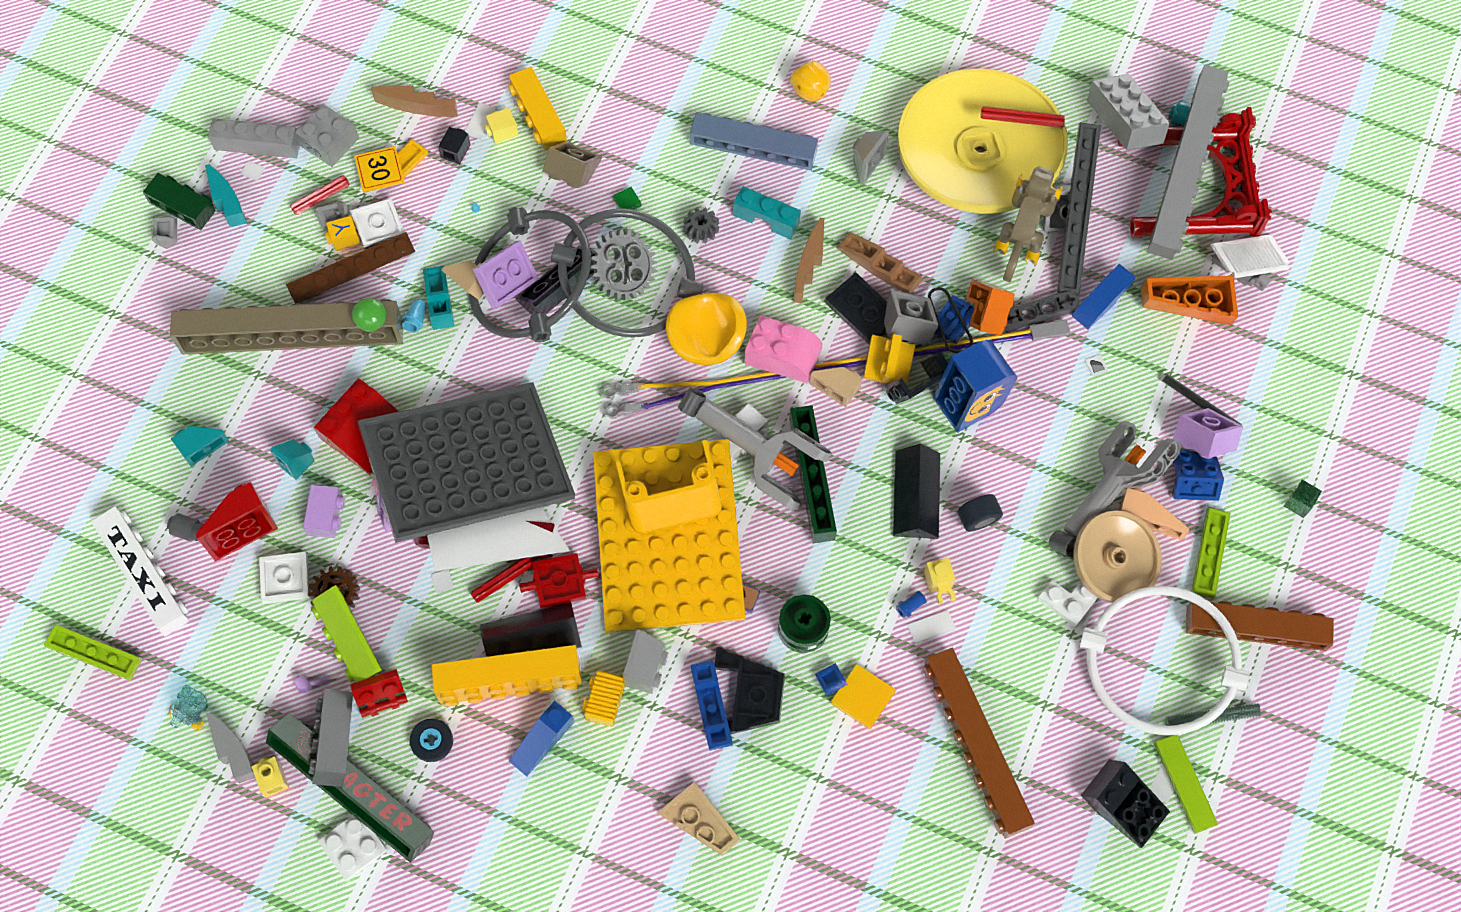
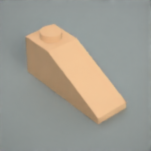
M1139 488L1126 489L1122 496L1119 511L1136 515L1154 532L1179 540L1185 538L1189 528L1150 494L1144 493Z

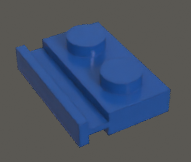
M952 295L953 302L967 328H969L974 307L970 303ZM948 300L939 312L938 318L946 340L950 339L957 345L966 331ZM937 327L934 334L942 337L940 330Z

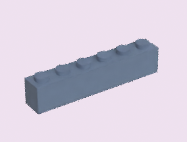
M698 112L695 113L690 130L691 145L811 171L819 139L811 135H800L788 130L782 131L769 126H758L750 122H740L727 117L721 118L708 113Z

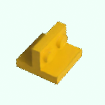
M893 334L890 339L872 335L863 379L888 384L902 378L905 384L908 385L915 344L902 342L901 335Z

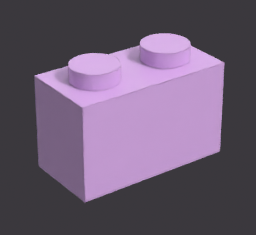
M311 485L303 529L307 536L335 538L336 531H339L341 526L340 509H343L345 504V497L338 487Z

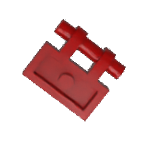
M397 669L350 684L357 706L368 705L359 708L362 718L369 715L372 717L379 715L380 711L389 708L393 710L400 708L399 705L408 702L406 693L396 696V694L404 692ZM386 697L389 698V699H386V700H383V701H380V702L375 703V701H377V700H380V699H383V698H386Z

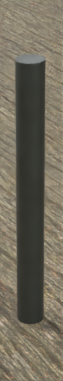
M1168 374L1162 380V382L1201 408H1209L1242 425Z

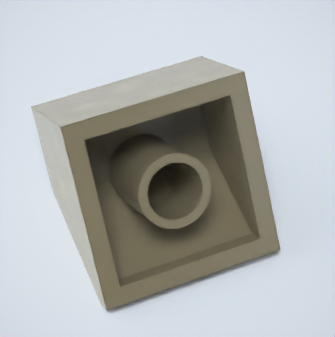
M564 141L548 149L542 172L549 174L548 176L554 180L561 179L566 181L570 187L579 188L588 184L601 162L602 156Z

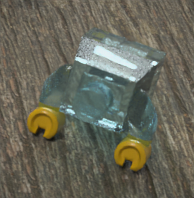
M185 685L170 705L168 714L170 717H173L169 722L170 725L178 728L181 723L186 725L192 723L191 727L193 729L197 728V731H199L204 725L200 715L208 708L206 695Z

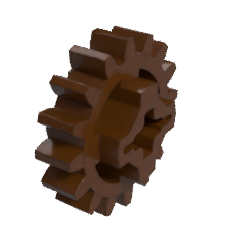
M330 566L329 572L325 573V571L320 570L322 576H313L315 584H309V588L313 591L308 593L310 599L316 598L337 585L344 598L346 597L345 600L348 606L355 608L353 600L360 599L359 595L355 593L360 591V587L356 584L358 582L356 577H351L352 574L349 570L344 572L342 567L339 566L337 571H334L332 566Z

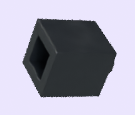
M449 127L438 146L441 158L460 165L471 145L469 135L462 129Z

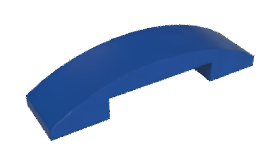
M714 661L690 665L709 751L733 746Z

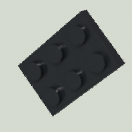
M854 273L825 298L824 302L869 345L872 335L882 336L886 332L884 320L887 301L858 273Z

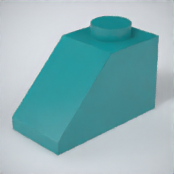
M196 426L181 429L171 438L191 467L229 442L222 429Z
M295 439L273 446L270 449L279 467L295 480L315 461L311 454L313 452L312 449L304 442L299 444Z

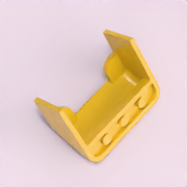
M702 440L706 463L699 464L693 469V485L649 496L642 482H626L621 462H616L630 522L635 532L647 534L712 518L720 513L722 502L707 440Z

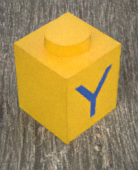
M352 216L326 223L328 231L325 232L328 244H333L335 251L360 244Z

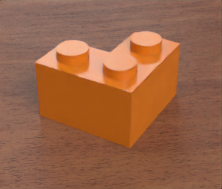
M972 279L965 299L976 304L969 326L979 331L1002 336L1003 330L1007 325L1010 308L1014 303L1015 293L994 284Z

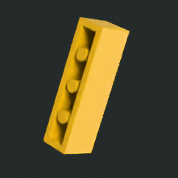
M532 66L510 74L509 92L511 96H516V104L519 111H524L526 115L524 117L528 128L534 130L533 137L537 145L541 144L545 151L554 145L567 141L566 130Z

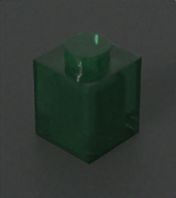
M1302 479L1290 494L1284 507L1304 518L1313 508L1322 491Z

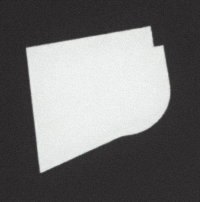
M542 507L427 535L434 571L567 552L570 550L555 526L552 533L527 522L552 523Z

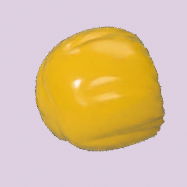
M812 60L797 68L791 74L789 83L793 86L798 96L806 101L815 102L822 99L829 91L831 78L829 72L821 63Z

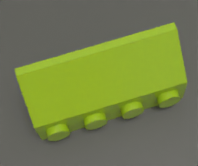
M337 585L312 600L314 606L310 608L317 620L321 618L325 624L322 631L327 640L333 639L336 645L333 651L339 662L344 660L348 667L344 672L350 683L353 681L359 682L383 672L381 665Z

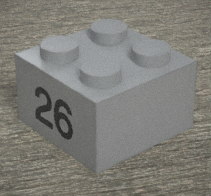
M323 103L295 132L299 145L331 167L359 139L355 124Z

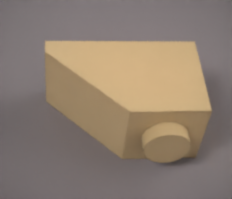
M471 260L444 266L441 269L476 299L479 300L484 294L472 270L477 265Z
M839 367L813 371L810 374L809 384L846 407L861 388L862 378L854 370Z

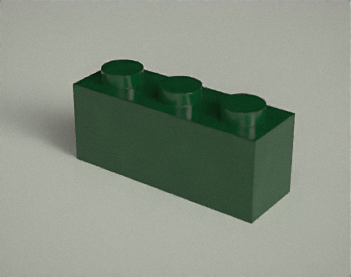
M157 173L143 191L150 204L199 230L203 229L216 212L210 197L205 194L200 195L186 184L182 186L169 175L165 177Z

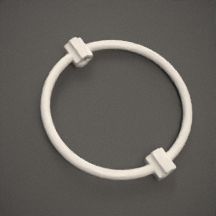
M1150 586L1121 596L1105 609L1096 621L1093 629L1084 628L1079 647L1087 650V666L1090 680L1098 697L1109 711L1124 723L1138 730L1157 735L1189 733L1211 723L1228 707L1236 691L1245 693L1250 678V672L1242 670L1239 642L1226 617L1203 597L1191 591L1172 586ZM1153 595H1168L1188 600L1207 611L1225 633L1232 655V667L1225 666L1221 680V686L1227 689L1215 707L1202 717L1180 725L1164 726L1150 724L1123 711L1106 692L1099 677L1096 659L1097 653L1103 654L1108 633L1102 631L1109 619L1120 608L1136 599Z

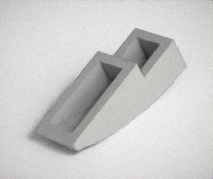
M211 712L207 713L218 759L223 764L230 763L233 778L238 783L254 779L255 775L251 767L254 763L245 746L222 720Z

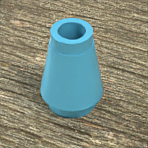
M415 299L402 317V327L405 330L415 333L423 327L426 303L423 300Z

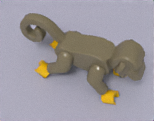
M1038 166L1033 170L1029 179L1022 178V174L1018 177L1016 189L1012 197L1013 206L1020 208L1015 224L1007 222L1003 225L999 239H997L994 247V252L1000 249L1004 252L1003 255H1005L1009 242L1014 244L1003 276L1004 281L1011 282L1023 247L1030 248L1024 261L1027 262L1028 259L1033 260L1034 265L1038 262L1044 241L1043 233L1036 231L1040 216L1049 217L1053 214L1057 200H1059L1063 190L1062 186L1060 189L1053 188L1054 173L1050 169Z

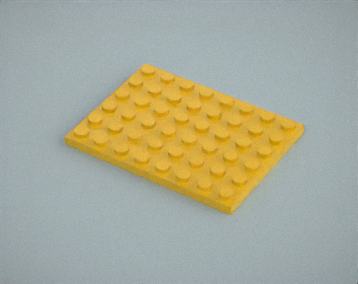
M729 439L707 441L722 502L720 513L712 518L647 534H639L632 528L616 462H621L626 482H642L649 496L693 485V469L699 464L706 463L702 442L593 451L606 633L746 620Z

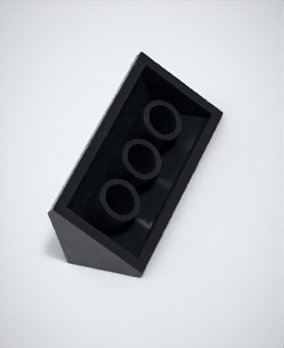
M580 245L577 247L572 267L567 266V277L572 291L578 281L582 266ZM558 263L515 298L531 315L535 313L547 314L566 298L559 281ZM590 269L588 279L591 278L590 275L594 273V269Z
M921 443L896 450L893 536L939 539L940 453Z
M571 602L480 624L486 657L576 645L577 648L582 647Z

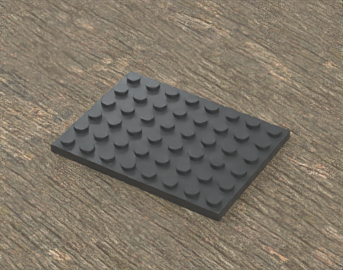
M534 382L358 421L359 431L395 543L575 499L574 489Z

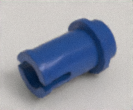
M917 591L905 601H899L896 610L901 617H910L911 613L923 604H926L927 600L920 591Z

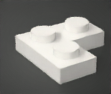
M1052 580L1037 600L1073 627H1076L1098 598L1089 592L1082 582L1070 593Z

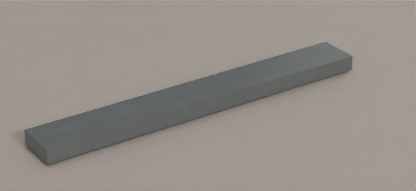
M1082 122L1078 124L1057 293L1070 291L1076 295L1080 294L1101 125Z

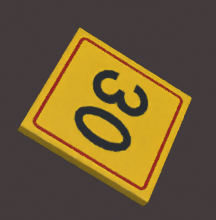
M396 146L354 155L363 193L405 183Z

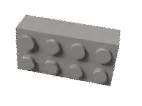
M1129 74L1092 80L1087 101L1126 150L1164 143L1170 124L1169 121Z

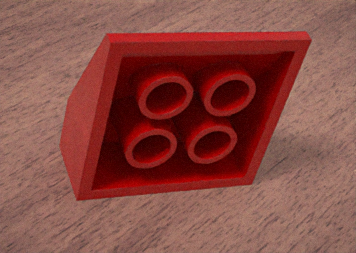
M358 378L313 428L322 441L368 475H371L373 471L359 431L358 421L399 411L375 389Z
M249 482L247 484H240L233 491L229 492L195 535L216 562L277 530L278 527L267 506L252 483Z

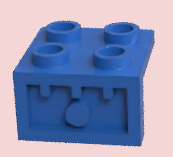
M1180 450L1178 456L1173 461L1176 473L1172 492L1173 498L1219 501L1224 477L1217 456L1207 459L1199 456L1198 452Z

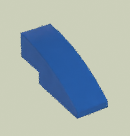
M1118 264L1072 314V317L1089 330L1133 285L1136 277L1121 264Z

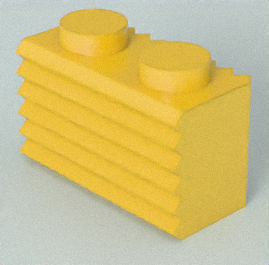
M597 670L596 676H591L588 690H591L590 698H585L582 706V712L585 713L587 721L610 727L614 726L625 687L623 676Z

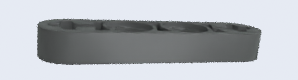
M1067 291L1012 307L1007 317L1008 320L1012 319L1011 324L1007 322L1003 331H1013L1070 314L1077 308L1078 296L1073 292ZM1065 299H1067L1068 302L1072 301L1071 306H1069L1068 303H1064ZM1049 304L1054 308V311L1047 313L1042 309V306ZM1029 310L1033 313L1034 317L1027 319L1022 315V312Z

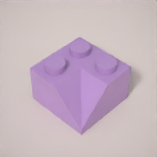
M1206 408L1180 415L1173 439L1181 443L1182 447L1192 449L1198 452L1199 456L1210 459L1218 455L1237 451L1243 426Z

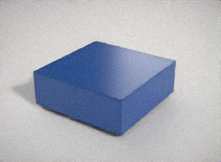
M836 663L815 674L827 696L848 685Z

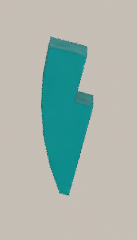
M210 164L205 165L212 200L218 212L224 210L225 218L230 228L247 224L243 208L228 181Z
M444 266L423 269L433 330L455 326L447 277L441 270Z

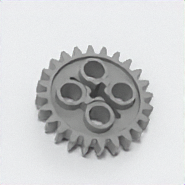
M618 229L616 233L613 230L609 231V236L606 234L602 235V241H595L598 248H591L595 255L591 257L593 265H590V269H594V273L590 277L597 278L594 285L601 284L599 292L607 290L606 296L612 297L614 295L615 300H620L621 296L623 300H628L629 296L632 299L637 298V293L639 295L644 294L643 288H650L647 281L655 280L651 273L657 272L656 269L652 268V265L656 264L657 261L651 260V257L656 253H649L648 251L652 245H644L646 238L638 239V232L633 233L631 236L630 229L625 230V232H623V229ZM630 248H633L635 251L634 258H631L629 255ZM610 249H612L615 254L613 260H611L608 255ZM620 263H625V267H621ZM632 270H635L637 274L635 280L631 278ZM612 271H614L617 276L615 282H613L610 277Z

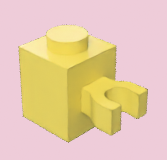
M945 558L927 562L924 574L929 592L938 591L936 597L938 604L943 603L942 594H948L950 601H955V592L951 589L955 582V576L950 559Z

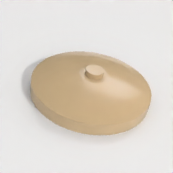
M1109 511L1094 516L1083 525L1074 545V564L1081 582L1089 592L1103 601L1113 603L1131 591L1154 586L1159 578L1162 565L1159 542L1152 529L1134 514L1125 511Z

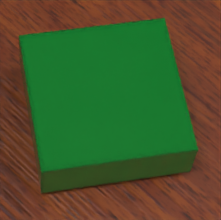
M632 187L613 195V200L619 209L635 210L642 206Z

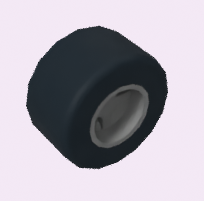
M993 494L976 497L963 504L957 511L965 530L968 532L992 525L1003 516L1001 507Z

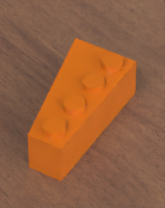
M1233 275L1147 278L1140 287L1143 308L1231 325L1238 318Z

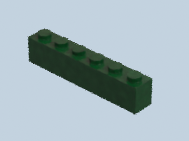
M813 405L790 408L789 421L791 429L797 428L820 443ZM795 447L812 543L834 541L837 529L824 462L813 459Z

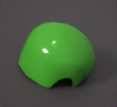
M361 299L353 308L352 319L360 330L366 332L376 331L386 323L387 309L377 299Z

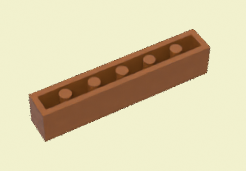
M1228 601L1210 602L1226 617L1238 640L1327 651L1333 646L1334 618L1325 617V614L1313 613L1307 615L1302 614L1298 610L1284 612L1279 611L1275 607L1260 609L1255 608L1251 604L1237 606L1232 605ZM1189 603L1186 613L1187 634L1227 639L1220 625L1207 611L1195 603Z

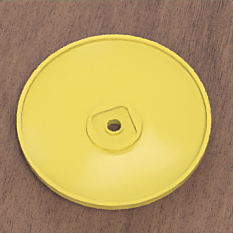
M965 69L950 72L924 85L909 100L902 113L898 129V149L907 173L930 197L949 207L962 211L982 214L1001 213L1018 209V207L1013 206L1012 197L1020 174H1022V178L1029 179L1033 170L1040 166L1052 170L1054 173L1052 183L1056 182L1063 169L1068 150L1065 123L1062 128L986 120L980 117L981 109L984 106L1061 115L1051 99L1035 85L1013 74L992 69ZM982 147L986 151L978 152L975 150V148Z

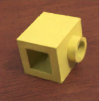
M510 108L494 111L486 115L487 124L484 125L487 136H492L495 144L518 136L517 124Z
M275 756L261 758L257 761L258 764L251 766L260 792L266 798L289 788L281 763Z

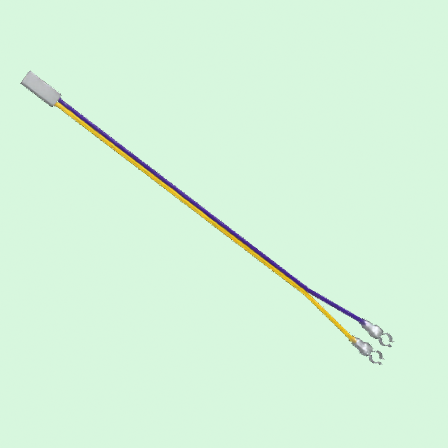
M1067 320L1031 325L1028 330L1005 333L1002 336L992 335L974 338L972 345L990 339L995 344L1032 338V341L1069 335L1070 329ZM961 340L957 345L954 342H949L948 345L954 350L964 349L968 347L970 340ZM944 343L918 347L914 349L913 357L949 350ZM867 356L816 364L813 371L866 365ZM764 372L715 381L652 384L624 382L619 383L617 387L605 385L603 389H600V392H603L606 388L618 389V392L616 391L612 396L601 394V398L604 396L606 399H612L616 394L628 396L630 393L639 392L645 388L712 385L698 389L703 393L719 388L786 377L772 372ZM686 393L649 404L627 402L621 404L620 407L609 405L606 409H603V412H607L609 408H616L621 411L615 416L605 414L604 418L616 419L619 414L631 416L648 408L682 399Z

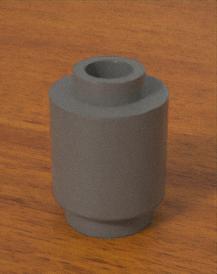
M177 513L169 518L167 529H169L170 535L192 542L193 540L199 541L195 534L203 524L197 519Z

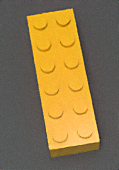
M576 645L431 664L434 694L439 703L447 707L456 706L458 702L463 701L479 703L485 698L502 700L507 695L514 694L517 697H524L530 695V692L537 691L541 694L553 692V689L559 688L574 690L577 689V686L582 685L580 661Z

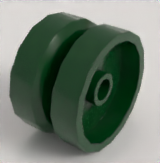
M803 594L792 597L785 602L780 610L778 632L781 641L794 652L809 653L817 650L828 637L831 622L829 609L822 600L812 595Z

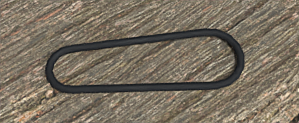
M942 287L933 288L928 293V298H930L934 313L938 322V328L940 330L946 348L952 353L957 354L963 350H954L950 348V346L947 343L945 334L943 332L942 326L940 324L938 315L936 313L934 304L931 299V294L934 291L941 290L945 292V294L947 295L953 309L955 310L962 326L964 327L969 337L970 343L967 348L971 347L973 344L972 335L970 334L949 292Z

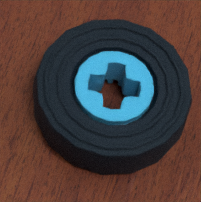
M435 718L419 722L413 728L410 735L412 752L420 760L426 762H437L445 758L453 746V734L449 726ZM431 734L434 738L438 737V740L434 741L433 746H430L427 742L425 743V740L429 738L428 735Z

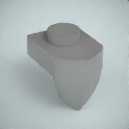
M338 201L336 204L316 208L315 213L322 230H327V222L348 217L349 209L344 202Z
M153 218L152 241L155 244L168 249L177 243V218Z

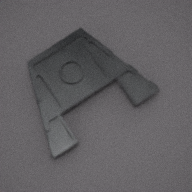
M717 647L715 669L738 672L733 717H726L730 734L780 723L785 675L762 664L749 661L738 654H733L721 647Z

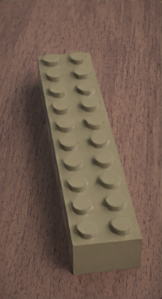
M384 299L380 302L387 309L386 323L378 330L371 332L360 330L353 322L352 312L357 303L340 301L336 304L318 302L313 305L296 303L291 306L274 304L269 307L180 309L179 311H171L170 336L181 354L186 355L403 344L402 316L397 302Z

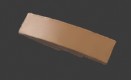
M413 85L371 87L375 102L387 107L419 115L458 117L455 99H436L434 92H415Z
M820 217L803 250L797 271L794 303L803 302L804 284H812L813 267L822 266L825 218Z
M852 232L838 246V249L855 263L904 293L912 294L923 281L922 275L905 268L903 261L886 254L883 247Z

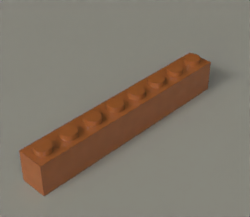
M953 647L927 657L924 663L925 666H923L925 676L928 680H932L935 686L933 688L934 695L938 701L941 700L945 708L943 709L944 717L948 723H952L955 730L953 731L955 741L958 745H962L965 751L963 753L964 760L967 766H971L975 773L973 775L974 782L978 789L982 788L985 806L995 816L994 825L999 834H1003L1006 839L1032 828L1035 824L1033 817Z

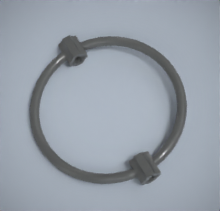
M513 207L509 209L507 214L508 223L503 225L489 238L479 252L475 264L478 266L479 263L485 262L493 247L507 233L524 235L528 233L530 228L529 221L553 219L569 226L580 242L582 266L578 281L569 298L550 317L545 313L531 315L530 320H528V328L506 329L493 324L482 312L478 299L469 293L470 305L479 323L495 335L506 338L531 336L535 342H545L552 335L550 327L571 310L586 285L591 265L590 245L584 230L568 215L551 210L527 213L523 207Z
M609 209L594 213L578 223L584 230L600 220L625 217L641 220L656 227L675 244L685 264L687 279L681 278L677 297L684 299L702 293L703 283L695 281L694 264L686 245L672 228L658 218L632 209ZM573 230L569 232L563 244L555 242L551 255V262L558 263L559 281L566 299L572 293L567 277V266L572 267L577 251L576 247H572L573 242L577 238ZM578 300L572 307L581 318L595 328L616 336L630 338L645 337L666 329L667 318L653 326L629 329L616 327L599 320L589 313Z

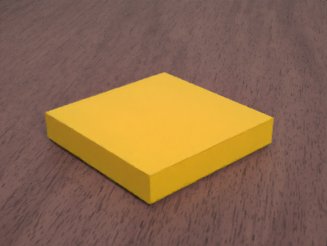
M856 664L845 680L848 685L838 690L830 704L871 730L895 694L896 689Z

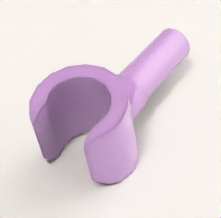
M303 675L294 680L295 686L300 693H306L311 687L330 682L329 676L308 681L306 676Z

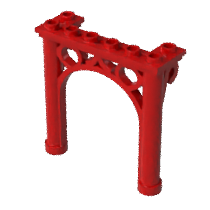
M1251 107L1242 110L1241 114L1228 113L1223 115L1216 128H1212V132L1215 133L1212 142L1219 143L1216 148L1212 145H1207L1206 150L1210 151L1209 155L1216 161L1222 171L1225 182L1224 197L1218 207L1211 212L1187 216L1185 222H1188L1189 225L1185 235L1249 233L1250 236L1257 237L1261 235L1262 231L1265 230L1266 224L1271 220L1272 209L1268 207L1267 199L1261 200L1258 195L1259 182L1255 178L1256 164L1252 160L1253 146L1249 142L1250 132L1256 126V117L1252 114ZM1184 126L1168 127L1164 143L1153 146L1179 145ZM1117 139V141H1118V146H1119V147H1123V145H1122V144L1119 142V140ZM1220 148H1231L1234 157H1224L1219 152ZM1236 162H1238L1239 172L1233 168ZM1241 184L1243 193L1235 191L1237 185ZM1233 199L1240 201L1242 204L1235 211L1228 204ZM1222 211L1227 215L1217 217ZM1157 216L1132 217L1130 221L1131 238L1152 236Z

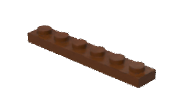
M407 232L294 280L286 284L294 303H300L416 251Z

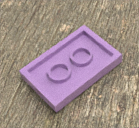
M521 240L515 241L472 269L492 309L498 308L539 280Z

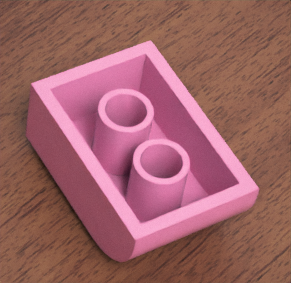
M760 315L745 349V365L808 383L810 374L813 372L821 353L822 342L814 333L807 329Z

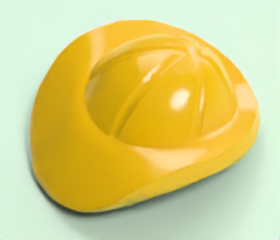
M704 293L681 299L672 306L666 320V333L674 351L682 359L698 365H715L728 360L740 348L747 330L746 314L743 307L734 297L723 293Z

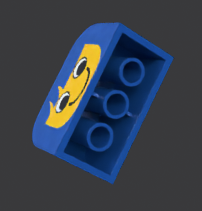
M990 339L983 340L951 356L933 399L956 432L959 433L997 411L1006 401L1017 380V375Z

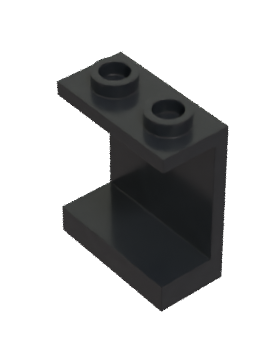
M942 352L920 362L929 378L913 389L909 390L902 378L886 384V393L890 400L895 401L896 404L907 401L941 380L948 365Z

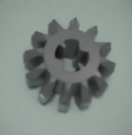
M696 207L695 213L689 211L688 217H685L683 220L685 234H688L689 240L695 238L697 244L700 240H703L706 244L708 238L714 240L715 234L719 232L718 217H715L714 211L707 212L706 207L703 211Z

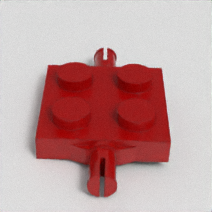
M578 553L532 562L534 571L533 581L519 583L521 593L535 590L539 598L540 608L586 599L585 580L599 577L597 568L583 571L579 563Z

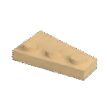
M693 782L657 812V814L722 856L741 840L696 782Z

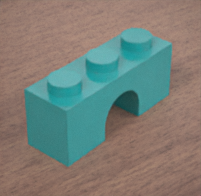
M742 186L733 203V216L749 223H753L755 218L763 219L771 225L773 233L790 240L800 223L801 210Z

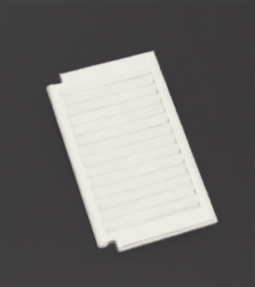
M1272 234L1211 244L1212 249L1229 275L1232 274L1234 278L1289 270L1290 268L1288 265L1290 262Z

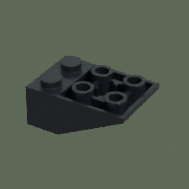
M1109 759L1081 794L1095 812L1139 848L1146 844L1170 813L1169 809L1130 766L1122 761Z

